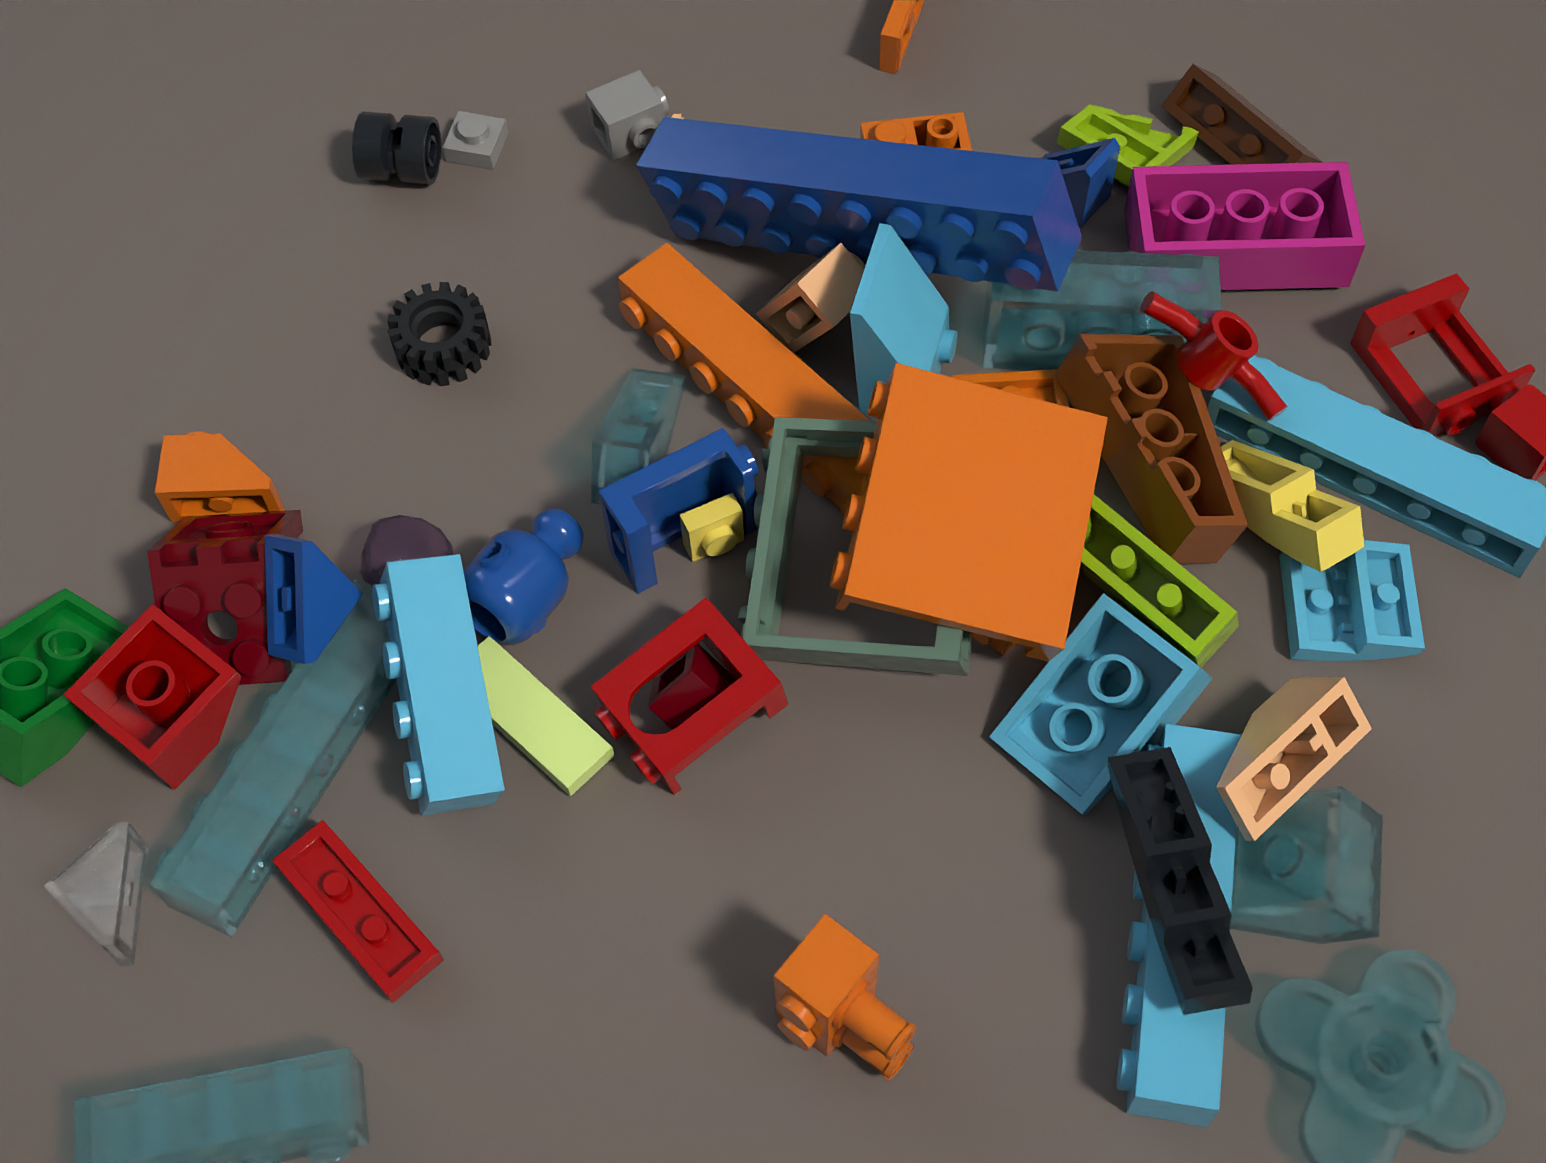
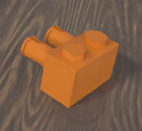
M827 914L823 915L773 976L776 1016L780 1019L777 1026L790 1041L803 1050L808 1051L813 1045L824 1055L828 1056L835 1046L839 1048L844 1044L883 1074L887 1081H890L911 1055L914 1045L910 1041L917 1030L915 1024L909 1023L876 997L879 954Z

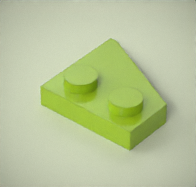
M1089 104L1060 127L1056 143L1065 149L1116 138L1120 145V151L1114 178L1120 183L1129 186L1133 167L1173 166L1194 148L1199 132L1183 126L1180 136L1150 129L1153 120L1151 118L1134 114L1123 115L1112 109Z

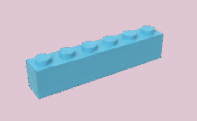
M1254 355L1248 362L1265 377L1288 406L1286 410L1269 421L1248 393L1231 377L1216 389L1211 396L1208 412L1217 436L1227 441L1234 440L1312 468L1314 469L1316 483L1518 578L1522 576L1546 536V488L1541 483L1525 479L1490 463L1480 455L1470 454L1435 438V436L1425 430L1415 429L1382 414L1372 406L1360 404L1328 389L1319 382L1310 381L1283 369L1269 359Z
M1165 724L1158 745L1148 744L1146 751L1171 747L1211 841L1210 864L1231 911L1236 823L1216 786L1242 735ZM1135 871L1133 899L1143 900L1142 922L1132 921L1127 958L1130 961L1138 962L1136 985H1126L1122 1008V1024L1133 1026L1131 1050L1121 1049L1116 1088L1117 1090L1127 1091L1126 1114L1207 1127L1220 1110L1226 1008L1183 1015L1161 955Z

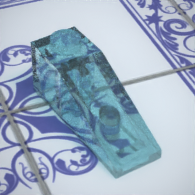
M636 368L631 370L592 441L591 503L601 504L599 490L667 456L685 389L686 375Z

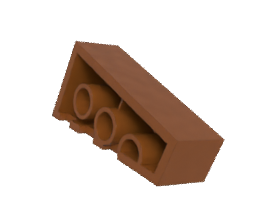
M1079 334L1057 370L1055 377L1074 409L1108 417L1101 456L1149 538L1179 564L1217 563L1246 529L1248 524L1201 389L1191 383L1178 366L1176 354L1178 348L1184 344L1183 337L1181 335Z

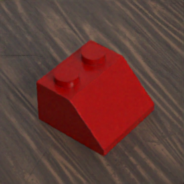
M152 604L63 695L175 790L218 745L241 675Z

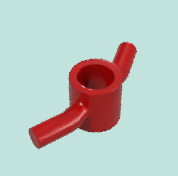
M1151 291L1142 301L1140 311L1176 330L1187 340L1178 348L1176 359L1182 373L1191 383L1201 389L1211 391L1218 389L1231 377L1248 393L1269 421L1287 409L1288 406L1265 377L1248 362L1258 352L1259 344L1254 331L1244 319L1235 313L1222 310L1217 311L1203 324L1189 311L1159 294Z

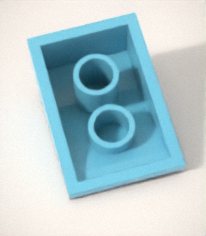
M879 223L850 311L859 409L867 416L876 381L886 382L895 363L940 374L943 362L952 363L957 344V331L949 330V306L892 226Z
M1103 593L1066 639L1065 649L1047 663L989 737L1078 812L1086 815L1113 788L1108 770V757L1146 751L1148 744L1156 745L1160 740L1165 724L1176 725L1213 678Z

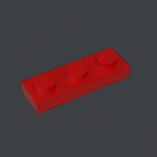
M324 820L320 821L272 860L281 874L392 1004L444 960L436 947Z

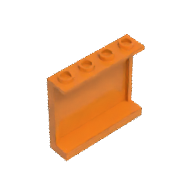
M895 363L886 382L876 381L870 399L868 416L877 418L873 438L864 436L857 457L855 472L865 474L861 494L851 493L844 515L842 529L852 531L848 553L838 551L831 573L829 587L839 590L835 609L844 611L851 602L1026 646L1025 656L1047 662L1065 649L1108 417Z

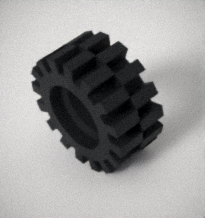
M440 282L439 290L432 291L430 283L421 285L423 294L418 296L411 289L404 294L407 304L397 300L393 305L395 315L389 314L387 320L389 329H387L400 368H405L407 376L414 380L419 375L422 384L430 386L434 377H438L440 386L450 385L449 376L456 375L460 383L468 379L465 371L467 368L476 374L482 368L480 359H488L490 355L489 346H492L483 304L480 305L479 298L473 292L468 296L466 287L459 284L454 292H451L449 282ZM450 325L460 328L457 334L442 342L430 343L420 340L428 330L438 326Z

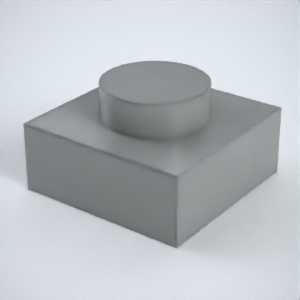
M458 111L442 147L445 161L494 170L509 134L506 119Z

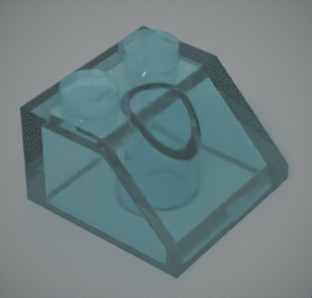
M1336 786L1306 792L1255 842L1245 841L1236 824L1230 929L1317 944L1379 937L1383 816L1344 787Z

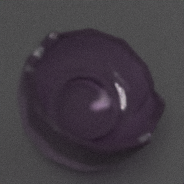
M404 515L382 518L371 527L360 555L359 571L363 576V582L372 591L374 584H380L387 562L453 555V546L440 528L422 518Z

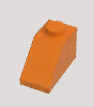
M193 431L185 435L163 436L155 495L172 523H180L188 516L285 511L271 478L221 433L210 434L202 431Z

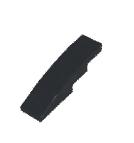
M1171 747L1108 757V770L1140 889L1183 1015L1250 1003L1253 987L1230 934L1232 914L1210 864L1212 844Z

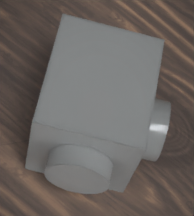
M640 70L585 92L591 129L613 161L639 149L646 148L663 117L669 114V106L663 91L659 86L652 87Z

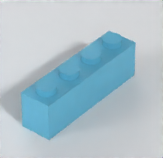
M456 554L387 562L380 584H374L372 587V598L377 621L386 620L390 642L383 643L382 647L385 674L388 680L397 679L400 701L393 703L394 727L398 739L407 738L411 761L404 762L403 765L407 796L409 800L418 798L421 816L493 805L503 794L505 788L461 556Z

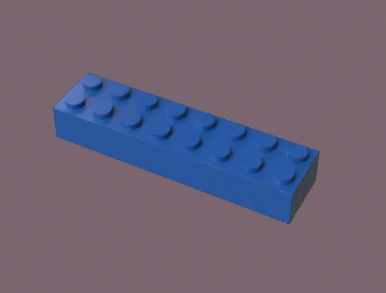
M663 117L636 165L651 195L655 198L668 220L672 231L677 236L687 240L704 239L723 242L733 247L744 245L765 248L775 253L792 252L812 255L819 259L842 243L849 252L858 256L866 265L879 223L892 226L926 275L934 273L961 277L970 282L988 281L1013 285L1023 290L1036 288L1058 292L1082 239L1057 160Z

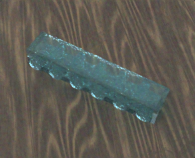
M355 578L352 583L363 595L314 663L302 664L294 662L293 671L281 689L273 692L265 701L261 709L260 720L246 741L237 744L230 753L226 763V771L212 792L202 796L195 805L191 814V823L177 844L171 846L162 854L155 867L154 878L149 885L168 907L231 938L277 868L272 860L293 843L397 680L387 679L383 664V643L390 642L386 620L377 621L372 598L373 585Z

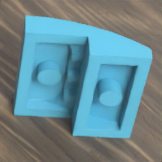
M1364 540V548L1323 572H1319L1282 552L1279 560L1290 658L1308 661H1364L1421 654L1425 649L1409 544Z

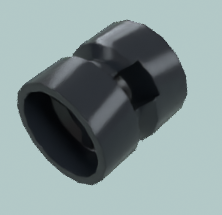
M362 111L356 119L352 140L353 164L358 178L391 181L395 174H398L400 180L404 183L432 185L436 181L441 162V134L437 119L430 116L404 115L397 122L394 115L390 113Z

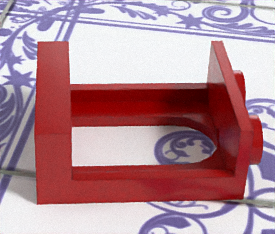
M1457 273L1364 310L1350 343L1412 427L1425 430L1435 437L1447 433L1449 436L1456 435L1471 426L1475 420L1489 415L1494 409L1528 385L1535 372L1534 367L1529 364L1509 373L1459 310L1470 288ZM1432 332L1474 386V388L1437 402L1435 405L1426 397L1390 350L1394 346Z
M707 597L590 686L601 704V707L593 713L615 741L625 734L637 749L629 757L651 785L661 779L674 795L681 790L675 776L759 709L771 719L788 705L780 680ZM702 640L736 681L677 728L664 734L653 735L642 732L633 724L630 718V705L634 695L642 686Z

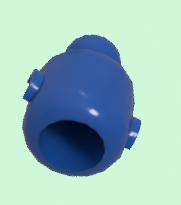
M557 508L546 509L534 518L531 525V533L513 529L499 532L486 543L463 569L474 630L485 638L490 636L498 644L514 646L528 640L533 634L544 628L546 619L560 604L567 592L569 577L562 560L576 555L583 543V530L571 515Z

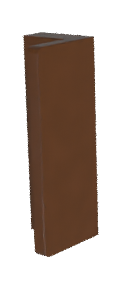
M1195 64L1191 65L1161 105L1185 127L1198 131L1197 137L1231 165L1322 162L1221 78Z

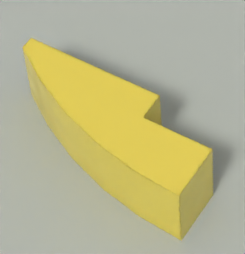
M1234 440L1221 446L1248 524L1247 527L1263 540L1291 558L1319 572L1325 571L1365 547L1360 506L1316 490L1314 469Z

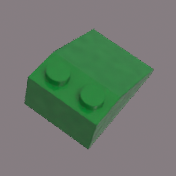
M66 588L0 629V774L20 787L66 756L94 724L89 717L63 694L129 628Z

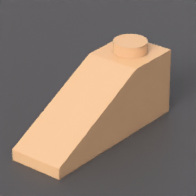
M1345 677L1290 678L1252 713L1216 786L1245 841L1255 842L1372 730Z

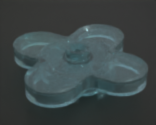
M1394 950L1381 955L1363 974L1355 994L1352 996H1347L1317 980L1292 978L1273 987L1260 1004L1255 1018V1030L1261 1048L1274 1063L1308 1081L1312 1087V1092L1298 1126L1300 1146L1309 1163H1392L1404 1134H1408L1445 1153L1466 1154L1484 1146L1500 1131L1505 1119L1506 1110L1502 1090L1496 1079L1486 1068L1450 1048L1449 1040L1445 1034L1455 1012L1456 993L1447 972L1429 956L1412 950ZM1370 1059L1378 1061L1383 1066L1384 1072L1378 1070L1371 1063Z

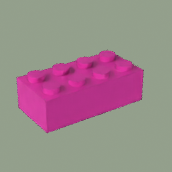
M1348 162L1133 167L1124 213L1135 292L1350 287L1366 245Z

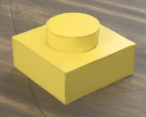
M733 493L680 514L683 545L692 562L708 555L714 557L725 554L737 543L744 541L743 512Z

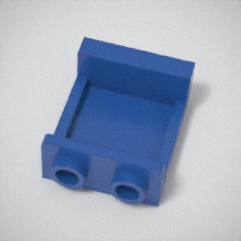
M724 427L599 490L610 552L637 594L658 584L653 552L682 537L680 514L733 493L743 512L744 533L747 535L757 530L754 520V504L757 496L754 477L759 474L758 467L750 450L744 444L736 446Z

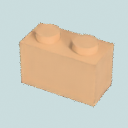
M840 243L799 273L761 308L756 315L779 340L795 353L835 327L851 311L865 264L858 256L849 252Z

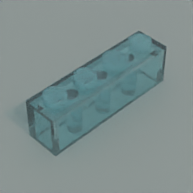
M346 1047L74 1100L75 1163H282L281 1161L307 1156L310 1162L325 1163L344 1159L350 1155V1148L369 1144L363 1065L351 1049Z

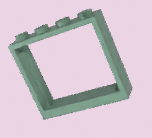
M775 417L772 438H769L768 449L762 450V464L764 471L767 472L765 490L757 494L754 504V520L756 526L759 527L756 548L749 550L746 559V578L751 586L748 605H743L738 615V619L743 623L741 637L761 660L968 676L972 632L937 624L935 647L778 636L803 455L858 457L864 436L873 438L877 421Z

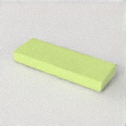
M488 636L478 645L492 725L571 797L615 756L613 747L495 640Z

